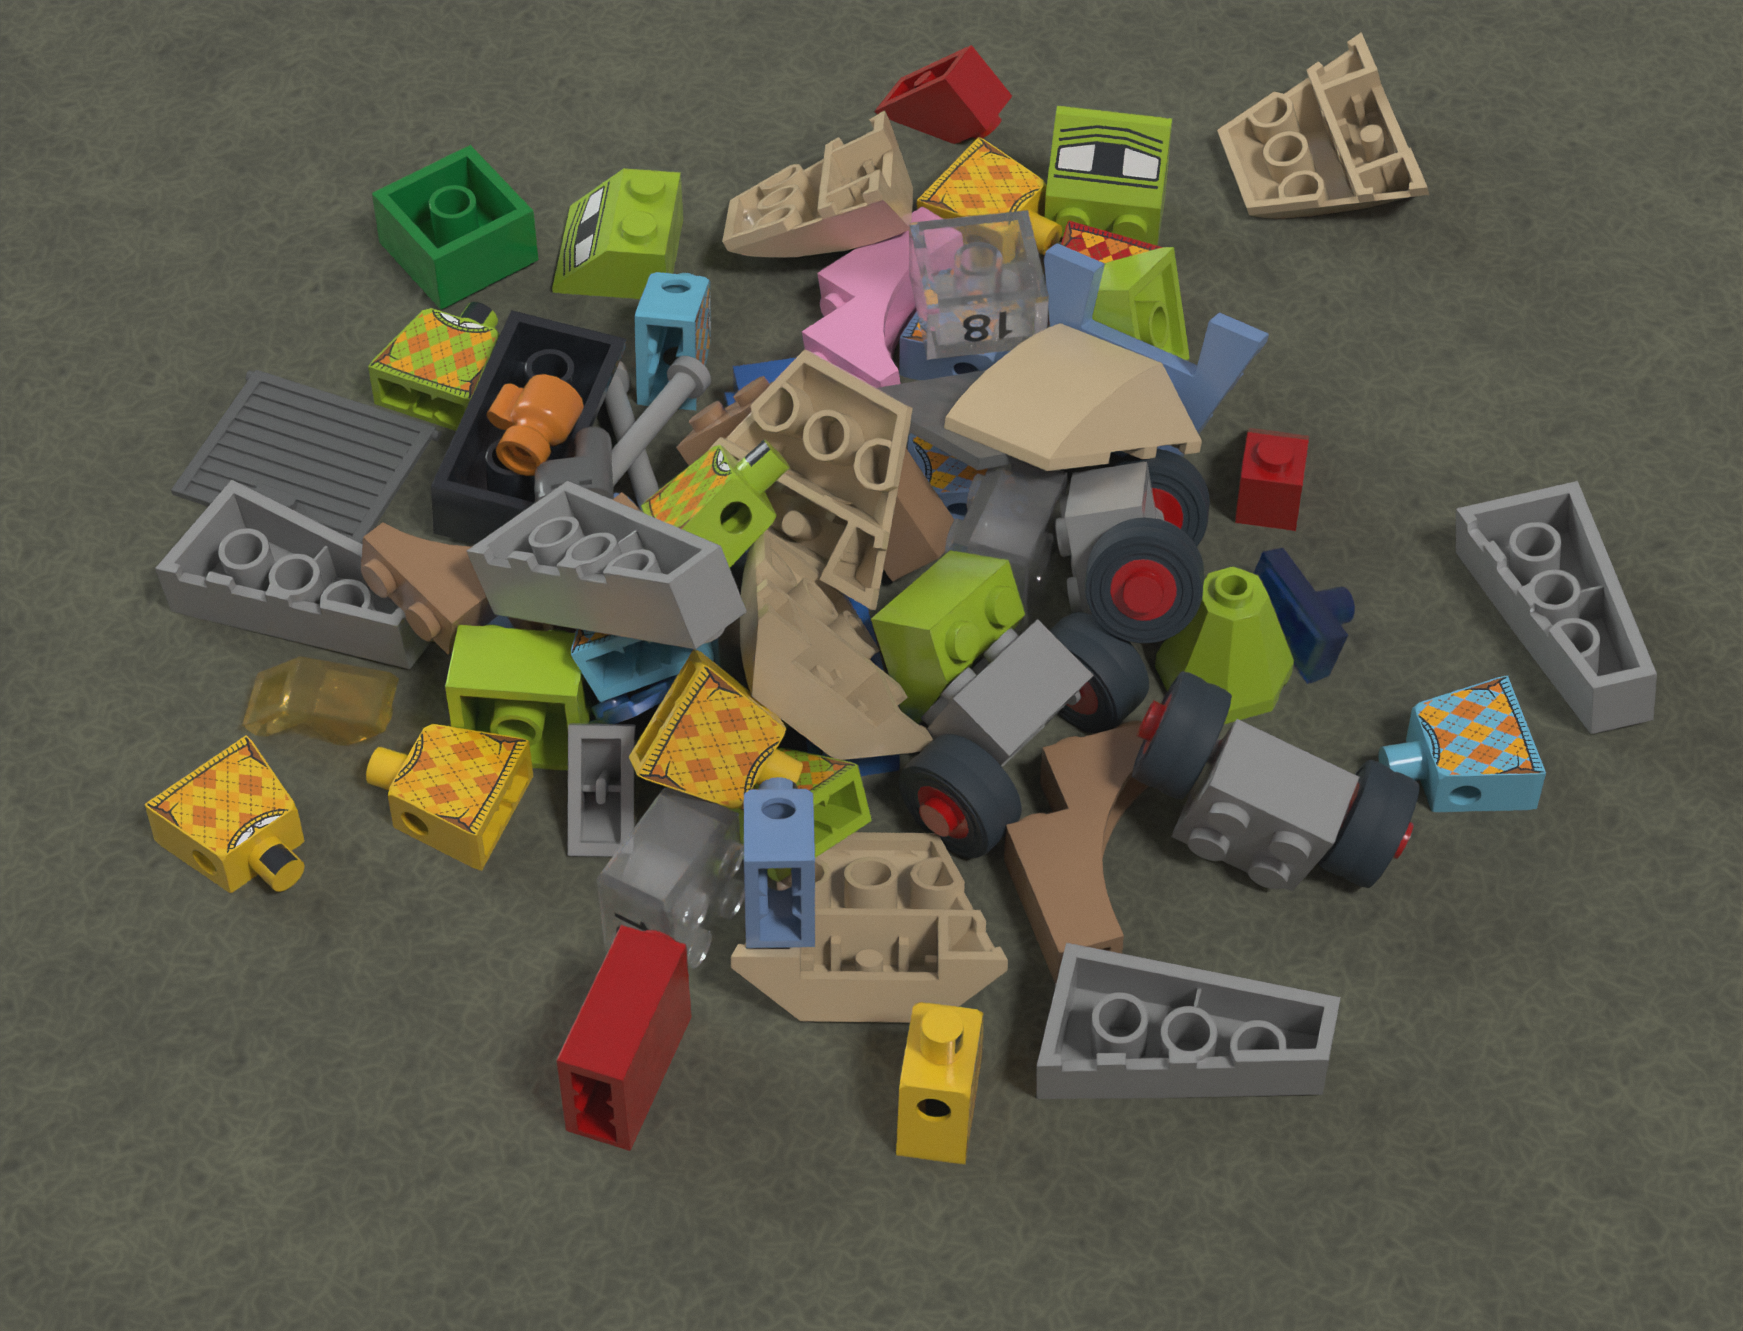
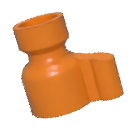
M546 374L535 375L530 378L525 388H519L513 384L503 385L487 412V417L494 426L501 430H506L496 447V453L500 461L507 468L518 474L535 476L536 468L549 458L551 453L550 447L563 443L579 419L584 405L578 392L567 382Z

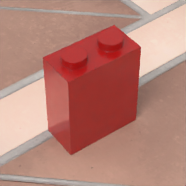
M624 925L620 926L556 1060L566 1131L631 1151L692 1017L686 944L677 942L671 936L657 930L640 931Z

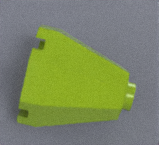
M1234 566L1207 574L1204 579L1202 601L1195 617L1182 631L1163 641L1155 660V668L1167 691L1182 671L1194 674L1207 683L1215 684L1227 690L1232 695L1224 724L1273 711L1283 686H1286L1292 675L1294 664L1273 605L1259 576Z

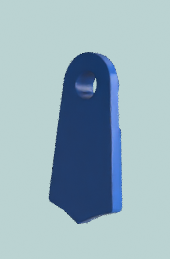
M677 675L651 684L650 689L635 694L631 698L625 693L594 704L590 708L596 718L587 724H616L662 702Z

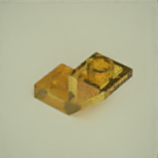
M300 656L257 673L242 726L256 736L267 737L305 723L335 745L348 746L385 732L386 726L392 718V704L399 678L386 671Z

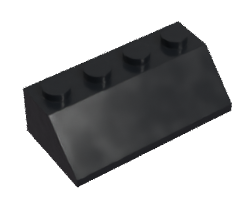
M511 310L431 485L433 534L477 544L535 504L534 476H525L510 470L500 461L496 453V447L506 430H501L489 421L487 412L503 385L513 384L519 388H525L530 378L535 375L546 374L567 382L578 392L583 401V411L567 439L558 446L550 447L551 453L547 461L573 458L574 437L580 430L593 426L626 349V338Z

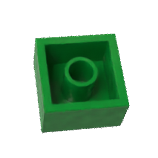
M471 145L372 193L379 243L440 310L539 260L533 209Z

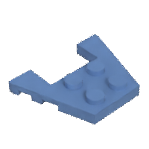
M1058 243L1045 253L1044 265L1050 327L1061 323L1161 362L1198 434H1200L1211 419L1213 412L1227 393L1239 381L1251 360L1261 351L1268 340V333L1218 313L1208 323L1199 361L1196 365L1092 319L1105 263ZM1165 445L1157 447V449L1167 450L1170 452H1174L1182 457L1184 456V454L1180 452L1179 449L1173 446ZM1123 451L1111 452L1122 458L1129 455Z

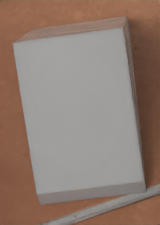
M569 723L568 856L634 857L640 776L636 774L629 755L637 744L635 724Z

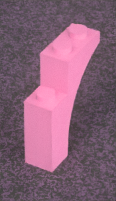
M920 207L912 213L911 230L874 244L858 247L818 272L821 293L820 309L824 317L802 331L805 350L813 352L876 388L901 384L899 370L892 361L900 336L947 264L966 271L961 229L926 208Z

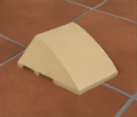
M1362 32L1347 42L1349 50L1324 67L1318 61L1307 69V79L1284 94L1278 92L1271 93L1217 130L1249 216L1274 219L1316 216L1369 208L1408 197L1430 195L1411 147L1408 148L1384 92L1377 67Z
M883 111L869 119L874 130L847 144H843L838 137L826 144L824 159L803 170L799 164L790 165L731 199L722 240L727 251L754 257H801L851 250L874 244L911 230L913 186L886 112Z
M1061 323L1049 327L1023 341L987 369L958 399L947 414L944 428L1046 471L1108 464L1110 453L1115 451H1123L1140 459L1155 458L1157 447L1165 445L1173 446L1183 454L1200 453L1202 440L1161 362Z
M804 349L751 405L752 412L726 439L720 437L709 450L714 446L721 445L739 462L762 440H767L790 466V469L765 491L777 515L767 530L822 574L820 577L821 581L867 608L876 610L913 408L813 352Z
M766 530L749 548L740 595L747 611L740 616V647L743 668L751 696L834 759L847 760L921 752L933 738L926 727L919 726L899 708L898 705L908 697L898 682L871 661L870 658L880 650L848 597L821 581L820 577L822 574L770 531Z
M854 832L815 858V947L746 948V943L745 945L738 944L731 955V968L799 1021L910 1023L912 1008L915 1003L925 1002L959 1007L1004 974L1008 969V959L1002 948L994 947L986 933V920L981 910H974L964 893L965 882L938 834ZM790 874L780 882H777V890L790 888L792 886V876Z

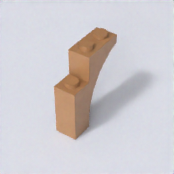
M761 376L739 390L734 395L736 402L724 408L720 401H716L689 420L693 430L676 447L687 464L690 466L708 452L709 448L720 437L726 439L752 412L751 405L773 382L769 383L765 376ZM907 449L903 459L884 563V570L891 581L899 579L939 559L961 532V528Z
M622 492L612 499L642 512ZM383 522L363 537L361 573L367 585L378 596L382 598L390 597L405 612L406 619L414 632L426 641L433 639L448 655L453 651L458 625L485 626L499 616L493 613L466 552L471 547L425 540L399 531ZM508 617L515 629L564 630L570 633L577 631L576 628Z
M1130 721L1116 729L1085 737H1068L1054 745L1042 747L1040 784L1053 813L1031 814L1018 822L1006 825L1004 862L1055 985L1066 943L1122 954L1124 935L1107 895L1102 860L1106 845L1121 816L1132 802L1149 787L1132 777L1133 766L1144 740L1137 737L1142 721Z

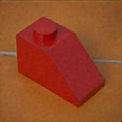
M970 45L901 77L874 112L878 115L885 111L891 121L956 144L970 137L976 140L978 137L983 139L991 134L1001 123L1002 119L999 113L1012 98V95L975 48Z
M1256 428L1248 429L1235 523L1296 531L1309 435Z

